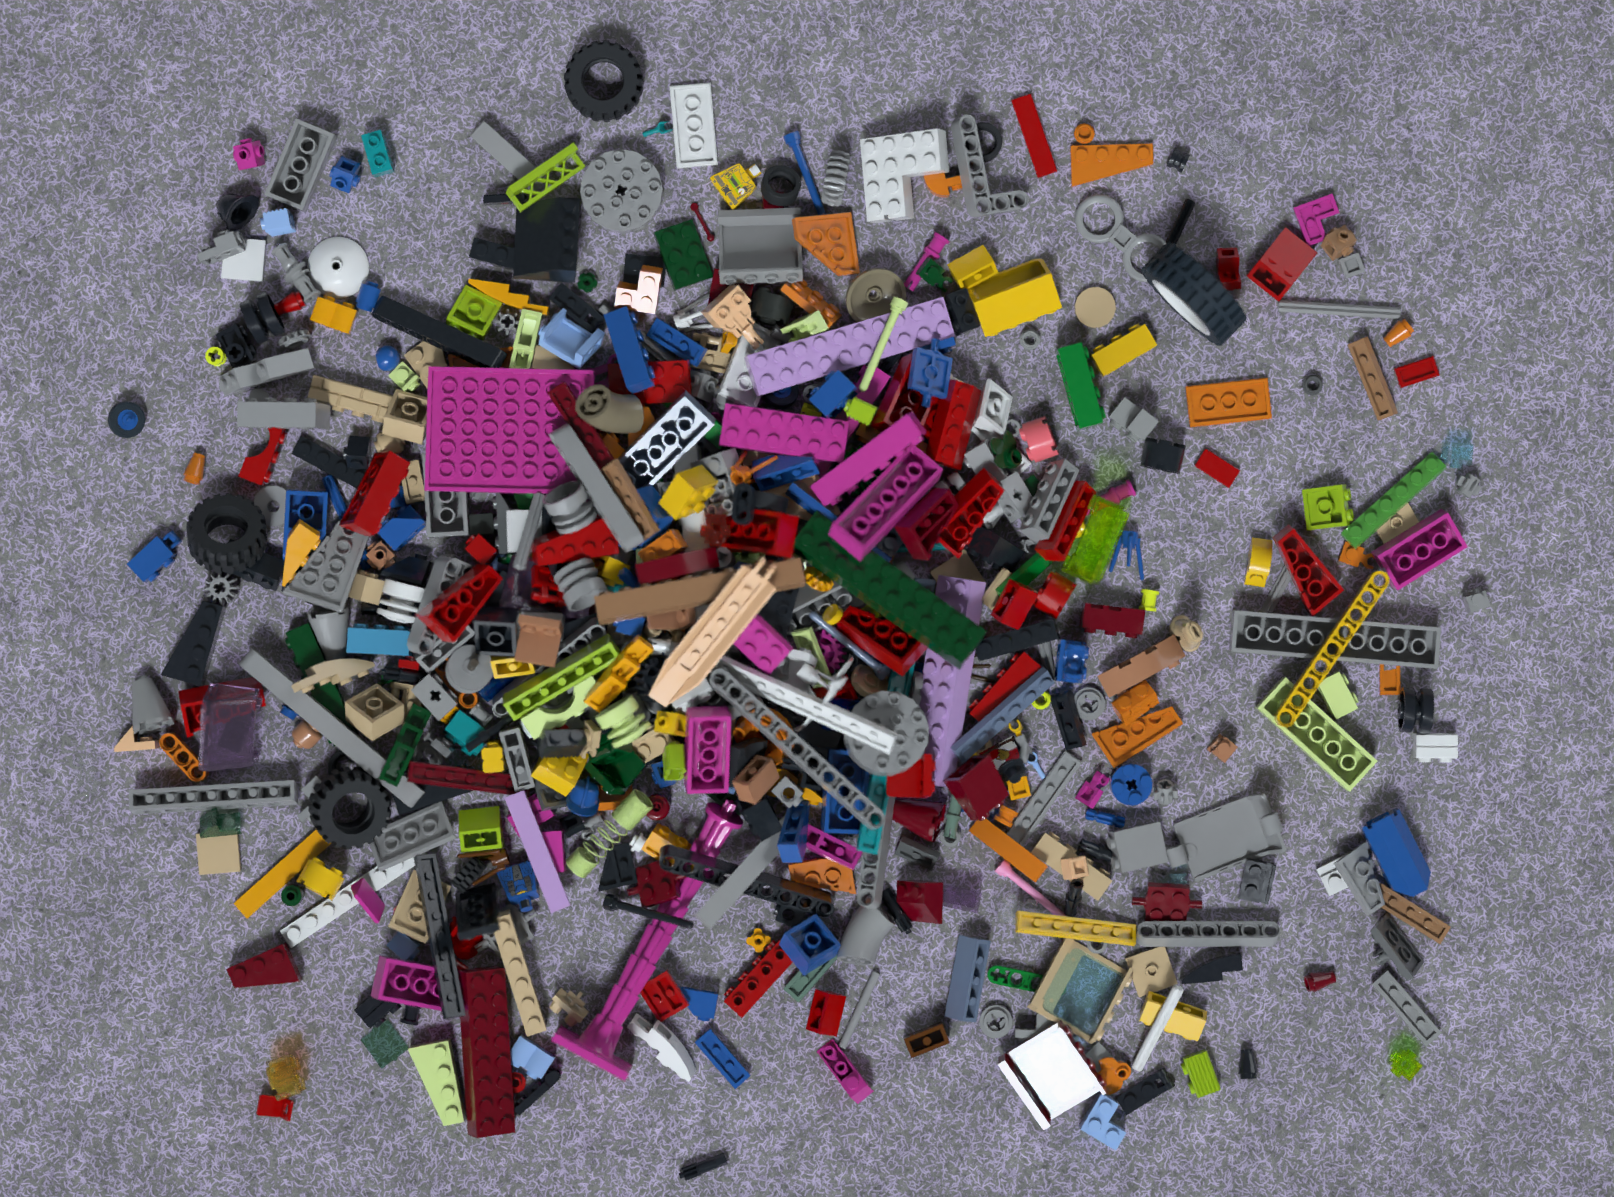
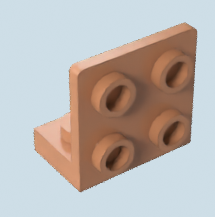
M695 607L647 616L648 629L685 630L696 624Z
M520 614L518 623L521 629L514 657L515 661L555 667L563 632L561 621Z

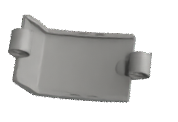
M1265 793L1251 794L1174 823L1173 828L1179 844L1166 849L1172 870L1187 864L1194 881L1205 879L1244 864L1246 858L1258 859L1269 854H1279L1287 851L1280 832H1283V827L1277 812H1272Z

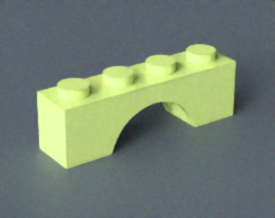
M592 675L573 686V695L570 701L563 707L547 709L539 706L520 717L532 738H540L543 730L554 727L559 728L566 724L567 719L570 717L581 715L585 708L589 706L584 703V698L597 682L595 677Z

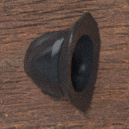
M232 193L219 198L216 202L217 214L226 222V229L235 231L247 225L256 215L259 208V198L252 194L244 196Z

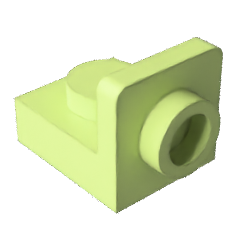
M403 361L388 375L404 392L410 391L412 393L420 385L418 382L420 380L419 376Z

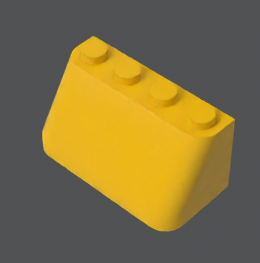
M1033 259L1006 269L968 289L985 337L995 336L1003 330L1016 328L1019 324L1034 321L1042 315L1055 313L1058 309L1062 308L1052 274L1043 259Z

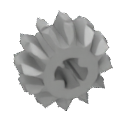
M223 572L222 574L218 573V577L215 573H211L213 581L206 579L205 582L210 584V586L203 587L205 591L210 590L206 598L213 597V604H216L219 600L220 606L225 604V600L228 603H232L230 595L232 597L238 596L237 593L233 592V589L237 590L239 586L232 585L237 581V578L230 579L231 574L226 573L224 576ZM224 583L225 586L223 587H226L225 592L221 591L219 593L217 585H222Z

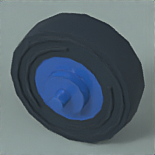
M798 384L764 394L762 397L770 407L775 409L789 408L796 402L799 395Z
M124 401L117 403L111 408L107 421L109 428L115 435L122 438H131L138 435L144 428L145 415L140 406L133 402Z

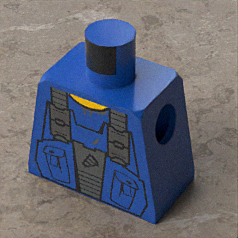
M530 860L506 867L505 870L497 872L511 905L519 904L521 912L532 910L531 900L539 898L540 891L539 882Z

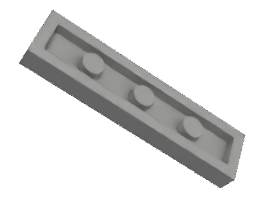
M1385 970L1371 983L1425 1046H1428L1441 1034V1031L1388 970Z

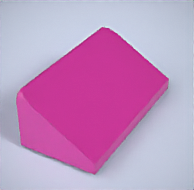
M361 878L351 885L352 893L375 923H379L385 904L367 881Z

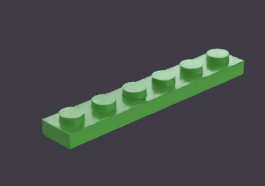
M1431 452L1342 531L1341 536L1356 550L1446 469V465Z

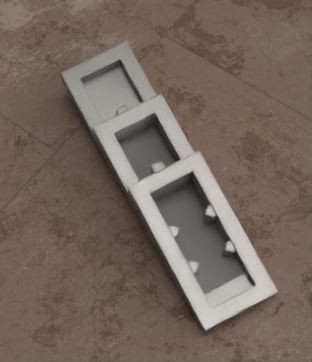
M482 121L470 134L472 139L518 180L536 168L485 121ZM535 182L533 184V191H537L543 183Z

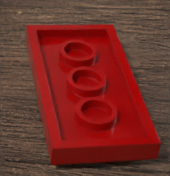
M690 361L648 362V365L652 366L656 377L653 378L655 386L634 393L641 404L672 403L685 390L692 396ZM619 363L607 364L609 390L617 394H631L626 387Z

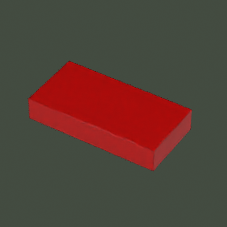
M1434 356L1394 368L1399 388L1440 376Z
M1207 449L1203 451L1194 467L1227 488H1230L1240 470Z

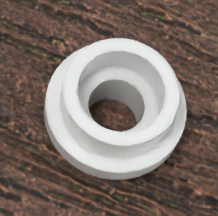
M640 833L639 836L636 834L633 836L629 843L632 846L631 851L640 852L647 840L643 833Z

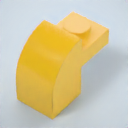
M1252 537L1244 578L1245 585L1265 587L1272 560V540Z

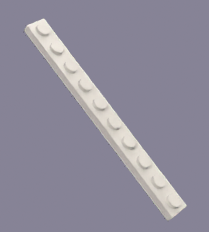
M724 655L709 672L712 674L716 669H724L748 691L888 754L893 750L897 733L831 703L823 704L824 700ZM720 674L715 675L719 678L724 679V677Z

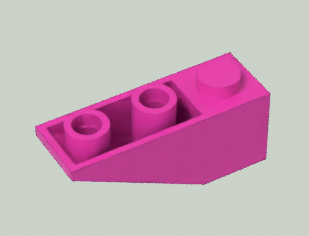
M833 1039L816 1051L850 1098L857 1104L874 1092Z

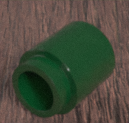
M296 884L285 887L281 893L282 902L287 906H295L301 903L304 899L303 889ZM289 892L294 893L295 898L293 900L289 898Z

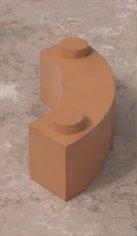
M1173 634L1134 657L1106 670L1097 677L1109 698L1116 694L1120 697L1129 691V687L1166 667L1172 669L1180 664L1179 660L1186 655Z

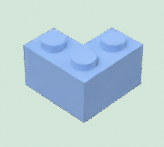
M1099 1091L1079 1125L1080 1130L1117 1150L1126 1134L1123 1128L1110 1121L1119 1103L1106 1094L1102 1095Z

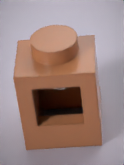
M1219 733L1207 750L1221 762L1225 763L1238 747Z

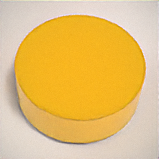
M837 604L830 605L823 613V620L829 625L836 624L843 615V609Z

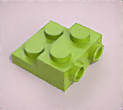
M465 285L447 316L446 324L484 341L496 315L502 307V303Z
M1346 484L1302 490L1307 531L1349 526L1351 524L1350 521L1354 520L1353 510L1349 509L1348 501L1351 500L1350 488H1346Z

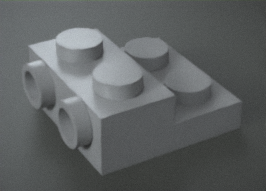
M229 230L218 233V237L214 238L216 247L210 245L202 248V252L197 254L199 261L208 266L244 252L246 241L243 234L239 233V231L230 232Z

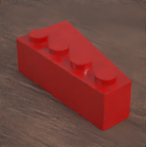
M985 468L976 474L954 496L959 506L948 526L943 528L939 536L941 538L939 543L958 559L963 554L962 550L965 545H969L973 539L972 535L977 527L980 528L983 524V518L987 512H991L1005 491L999 481Z
M849 606L837 622V629L901 676H904L928 648L897 625L892 624L891 621L881 620L873 614L853 606Z
M254 677L178 691L187 738L193 736L194 732L202 729L203 731L211 728V725L221 721L223 723L230 721L231 717L238 714L242 716L266 706L263 686Z

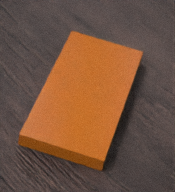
M1268 378L1185 386L1189 428L1272 419Z

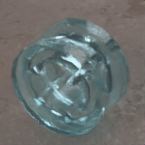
M1187 873L1168 874V877L1171 878L1169 883L1187 884L1188 881L1185 880Z

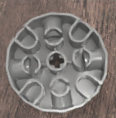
M624 149L605 152L593 160L583 174L580 189L583 206L593 222L607 231L620 234L639 231L651 223L661 208L664 193L659 172L651 161L638 152ZM620 187L627 189L625 191L626 195L621 196V194H617Z
M880 691L866 696L854 706L851 713L897 733L893 750L890 754L844 734V742L848 754L860 768L877 776H893L907 771L922 757L928 744L929 726L923 710L913 699L899 692Z

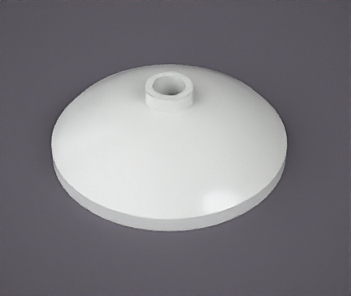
M331 237L320 242L312 250L307 264V269L310 270L308 276L315 289L319 290L321 294L336 299L346 298L357 293L361 283L365 284L369 274V261L362 247L353 240L345 237ZM334 263L340 264V268L338 270L333 269Z

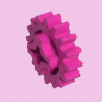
M826 630L816 631L815 636L829 672L834 673V669H840L839 663L845 662L842 658V655L847 654V652L842 651V648L845 646Z

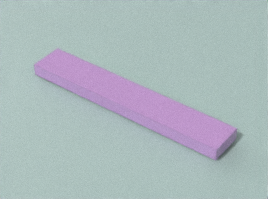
M525 790L506 797L505 801L550 912L553 913L570 906L571 904Z

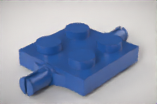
M937 338L931 339L930 350L917 347L913 349L908 389L923 394L921 406L924 408H930L932 396L945 399L948 395L953 358L944 356L938 351L940 340Z

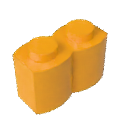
M324 295L323 298L318 297L310 320L350 335L358 311L354 310L355 305L343 302L342 305L335 303L336 299Z

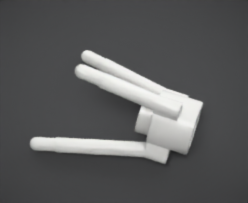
M709 294L701 297L686 308L677 311L678 314L674 315L673 318L678 331L684 329L686 333L691 330L713 327L711 324L690 326L693 324V318L703 314L701 313L702 310L693 314L688 312L708 299Z

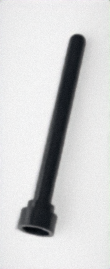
M607 894L603 901V908L613 912L620 909L688 929L694 927V923L691 920L622 902L618 896L613 894Z

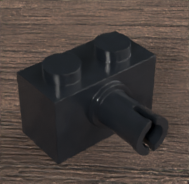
M809 745L823 759H827V748ZM785 755L782 756L781 760L790 763L781 762V769L799 772L798 786L821 791L822 786L791 758ZM814 758L807 760L810 768L814 769L817 767V761Z

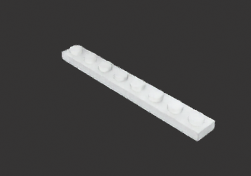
M414 857L381 872L378 867H375L337 892L333 901L328 898L280 930L281 934L291 948L359 903L352 893V884L364 878L376 892L414 867Z

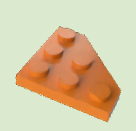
M851 212L796 217L792 219L795 240L837 276L860 273Z

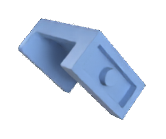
M563 308L559 313L553 314L548 325L542 326L538 334L540 336L538 345L580 370L601 347L605 332L599 328L593 334L567 319L565 317L567 310Z

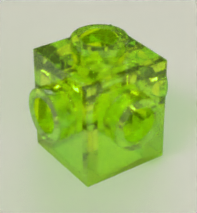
M1402 1048L1394 1050L1388 1058L1390 1060L1388 1064L1392 1067L1390 1071L1398 1078L1403 1076L1408 1081L1413 1079L1423 1065L1416 1060L1417 1055L1410 1049L1406 1051Z

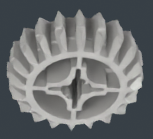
M833 150L830 153L822 193V202L828 204V206H840L842 204L850 163L849 153L840 150Z

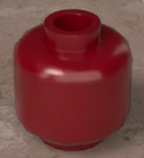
M659 793L650 795L648 798L653 805L656 804V807L651 809L646 816L655 821L664 819L671 808L668 798Z

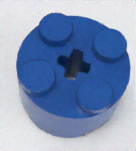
M1128 763L1117 767L1110 776L1109 787L1113 797L1119 802L1131 806L1138 805L1149 797L1152 791V779L1146 769L1139 765ZM1134 779V784L1136 785L1135 788H1130L1128 790V785L1126 784V781H1132Z

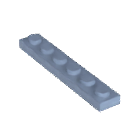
M1044 667L1040 668L950 748L957 759L963 764L1055 683L1049 672Z

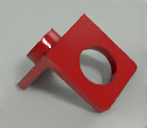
M260 1094L256 1114L280 1117L290 1121L294 1102L283 1096Z

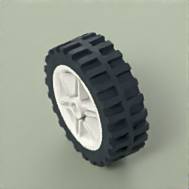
M1165 243L1141 269L1144 278L1147 279V282L1162 297L1164 302L1195 331H1198L1204 338H1207L1217 346H1222L1247 320V315L1244 313L1243 308L1239 306V303L1232 297L1230 292L1198 261L1194 260L1191 255L1185 253L1183 249L1175 244Z

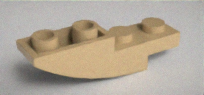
M337 659L323 662L305 670L308 678L298 681L291 686L294 693L300 690L306 693L314 689L313 685L316 683L322 686L328 682H332V685L340 682L342 686L353 681L351 677L355 675L360 678L369 674V669L374 667L375 664L374 662L361 659Z

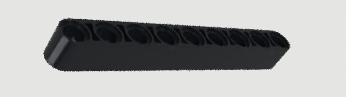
M664 845L659 851V864L663 870L719 887L728 879L724 875H731L739 866L673 845ZM761 872L742 893L810 914H817L820 917H829L834 913V899L830 892Z

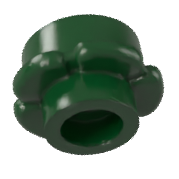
M582 273L578 277L577 286L580 290L589 293L597 287L598 282L593 273Z

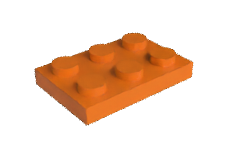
M805 280L795 283L786 282L780 290L809 314L819 310L828 329L842 316L835 305L828 304L823 300L824 297L818 291H812L807 286L808 284Z

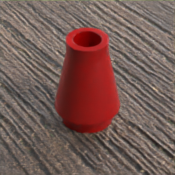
M293 291L274 304L279 316L302 310L306 306L300 291Z

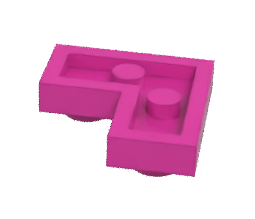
M1333 194L1293 208L1305 243L1309 246L1322 242L1326 236L1321 220L1340 213Z

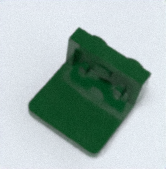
M632 749L630 754L604 767L588 761L584 768L589 772V776L593 780L598 781L603 786L604 792L609 795H624L644 768L645 761Z

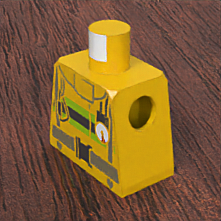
M738 163L711 176L710 181L730 209L736 210L757 189L752 180L762 173L755 163L746 170Z

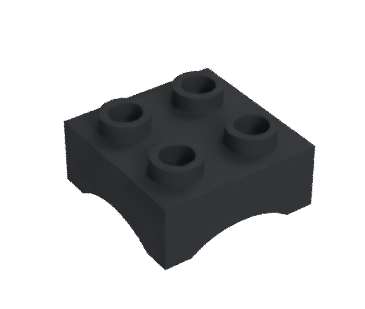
M754 737L730 745V787H734L732 781L756 755L764 757L768 747V740Z

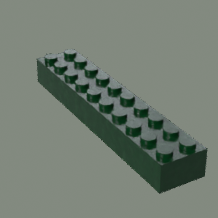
M816 511L795 538L793 552L960 670L983 640L986 630L873 550L859 561L828 535L833 522Z

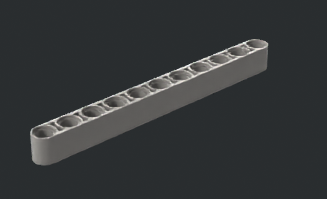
M251 648L239 662V665L407 806L412 808L425 793L416 783L407 782L406 774H403L397 787L379 779L378 777L386 758L309 693H303L302 690L294 693L291 685L295 684V682L256 649Z
M720 668L712 672L709 677L710 686L860 822L872 830L878 829L884 824L885 815L876 805L733 676ZM714 675H722L724 683L717 684L714 681ZM730 689H738L740 692V697H731L729 693ZM745 703H753L755 711L748 712L745 709ZM762 716H767L770 718V726H764L761 724L760 720ZM778 730H783L786 733L785 740L782 741L776 737ZM793 744H798L801 746V754L797 755L793 753ZM809 758H814L817 761L816 768L813 769L808 766L807 760ZM824 772H829L832 774V782L828 783L824 781ZM840 786H845L848 789V796L843 797L839 794ZM855 800L863 802L864 809L862 811L855 809ZM871 814H876L879 817L878 825L870 822Z

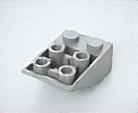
M736 448L690 463L691 468L702 465L719 481L714 488V494L705 502V509L710 522L732 515L733 493L737 485L732 482L730 476L732 472L731 467L739 459Z

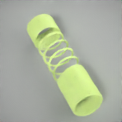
M634 789L611 812L612 817L618 824L626 829V833H619L610 821L604 820L606 826L618 834L619 841H613L605 830L597 827L598 832L612 843V848H605L595 835L590 834L592 841L604 849L605 855L599 856L589 843L583 842L586 849L578 847L566 859L569 869L578 877L585 878L599 864V857H606V850H613V843L621 841L620 835L626 836L628 830H632L653 809L651 800L640 790ZM592 854L597 856L598 862H596Z

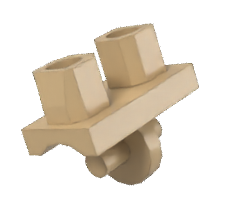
M562 988L552 998L553 1001L549 1007L557 1014L564 1009L568 1013L564 1020L571 1027L578 1022L581 1023L589 1013L583 1007L586 1003L580 999L583 995L581 991L575 995L571 990L567 993Z

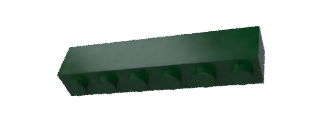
M310 623L286 632L285 642L289 649H293L295 654L293 661L297 668H301L303 673L301 679L308 678L305 670L314 665L327 662ZM332 682L322 686L319 683L314 684V689L310 690V695L358 734L356 728L345 720V702L338 685H332Z

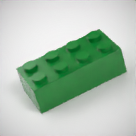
M1082 342L1058 348L1055 354L1076 430L1079 431L1101 425L1106 415L1103 406L1099 407L1097 400L1100 398L1098 386L1093 385L1092 379L1095 378L1092 366L1088 367L1089 353L1087 346L1083 347Z

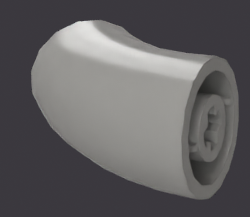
M872 896L866 898L867 904L872 901ZM881 904L875 910L867 909L861 905L858 907L842 935L837 960L854 965H874L876 963L877 954L884 938L896 924Z

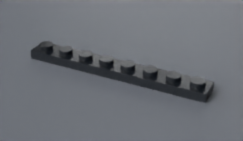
M436 853L418 855L414 857L443 1020L464 1017V1004Z

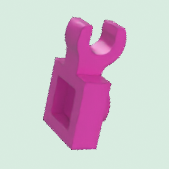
M1097 771L1090 783L1085 781L1075 798L1093 809L1103 794L1100 788L1106 786L1110 778Z

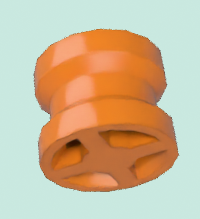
M1001 805L998 814H995L993 819L1011 828L1013 819L1019 813Z

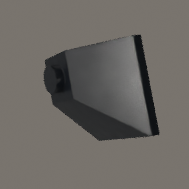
M415 553V557L409 556L382 570L381 575L419 585H426L431 561H427V556Z

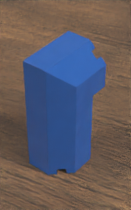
M1396 808L1393 809L1394 814L1385 812L1367 821V826L1361 825L1360 828L1383 872L1382 875L1389 888L1414 897L1428 890L1431 871L1400 809Z

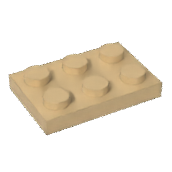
M413 870L388 927L426 944L428 933L416 870ZM441 882L445 901L451 886Z

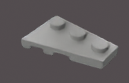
M1367 841L1333 864L1365 915L1369 916L1384 906L1385 902L1379 881L1374 875L1372 868L1374 864L1368 854L1367 849L1369 846Z

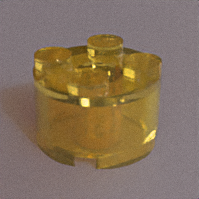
M287 1054L266 1061L265 1064L269 1066L266 1067L267 1077L271 1089L277 1090L278 1094L274 1095L277 1101L301 1094L303 1090L307 1089L304 1078H300L298 1072L301 1070L300 1062L294 1055Z

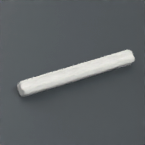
M1173 985L1132 1063L1134 1070L1139 1072L1143 1070L1183 993L1181 986Z

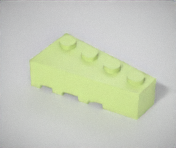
M451 1039L410 1046L408 1051L443 1125L447 1126L465 1122L466 1114Z

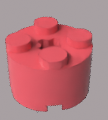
M1046 416L1022 424V428H1019L1022 440L1024 442L1027 441L1029 446L1025 448L1028 458L1031 461L1034 460L1035 463L1059 455L1058 450L1054 451L1057 444L1050 425L1044 424V421H1047Z

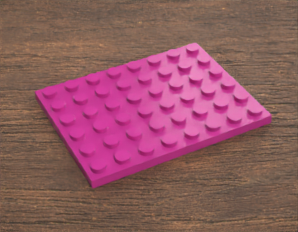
M428 366L425 491L535 494L538 492L548 494L551 490L564 483L578 481L549 436V433L563 426L566 422L547 392L566 381L576 399H578L585 389L594 386L595 371Z

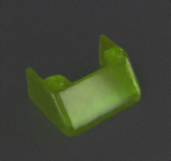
M1094 494L1088 505L1090 518L1075 553L1071 556L1067 555L1061 571L1087 583L1099 585L1127 523L1131 509Z

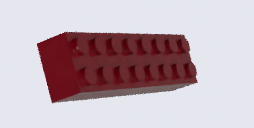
M488 966L457 970L465 1016L460 1017L468 1135L482 1138L515 1133L505 968Z

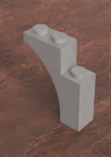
M307 348L272 356L254 364L234 368L219 377V387L226 397L261 384L308 372L314 368L309 350Z

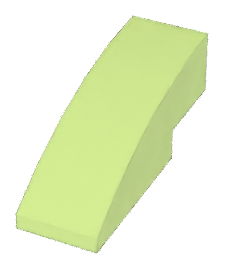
M522 309L509 368H532L542 319L541 312Z

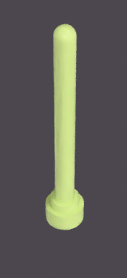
M892 298L890 303V310L892 311L859 386L862 392H865L870 384L899 314H902L907 308L908 302L900 298Z

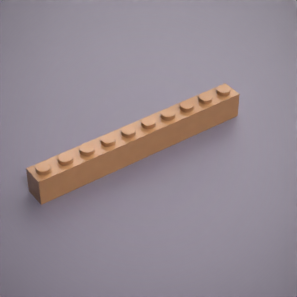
M792 556V558L786 557L781 562L769 560L758 571L763 576L768 566L771 564L777 566L768 579L776 588L775 592L805 587L801 558L796 559L795 556ZM748 564L746 566L753 568L754 564ZM726 568L722 570V573L705 572L700 577L695 578L690 575L681 577L679 581L672 582L671 579L660 581V584L657 585L646 583L636 589L624 587L619 589V592H600L598 596H594L599 625L712 604L738 570Z

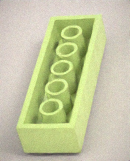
M1282 677L1255 708L1340 786L1350 792L1377 763V760L1311 700H1309L1292 726H1279L1275 722L1274 715L1294 686L1286 677ZM1296 694L1292 697V704L1299 706L1302 699ZM1283 712L1280 715L1282 723L1285 724L1290 720L1288 712Z

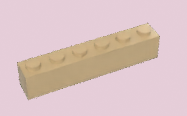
M510 909L499 912L500 930L496 931L494 935L526 1036L547 1031L546 1022Z

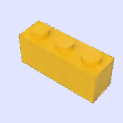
M1138 323L1128 329L1130 333L1122 336L1120 333L1110 339L1112 343L1106 347L1101 344L1093 349L1094 354L1090 357L1102 378L1157 346L1146 324L1140 326Z
M1148 991L1140 1011L1139 1021L1147 1026H1152L1167 997ZM1178 1001L1164 1031L1181 1035L1187 1040L1193 1039L1198 1041L1207 1021V1011Z

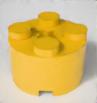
M315 857L312 860L308 859L297 882L301 884L304 881L303 884L306 885V888L325 898L327 895H330L329 900L333 901L345 880L343 878L344 874L334 867H331L330 870L325 867L326 864Z

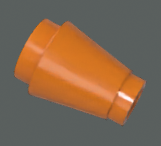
M1405 319L1398 320L1383 339L1391 348L1393 345L1411 337L1414 330Z
M193 453L183 473L184 481L196 485L200 484L204 474V455Z

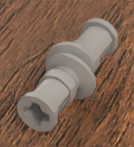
M282 243L272 250L271 254L277 257L282 268L287 272L284 280L287 283L294 282L295 287L303 295L305 303L315 300L321 292L315 289L310 278L307 276L310 270H302L306 265L305 262L298 264L297 259L289 251L287 243Z

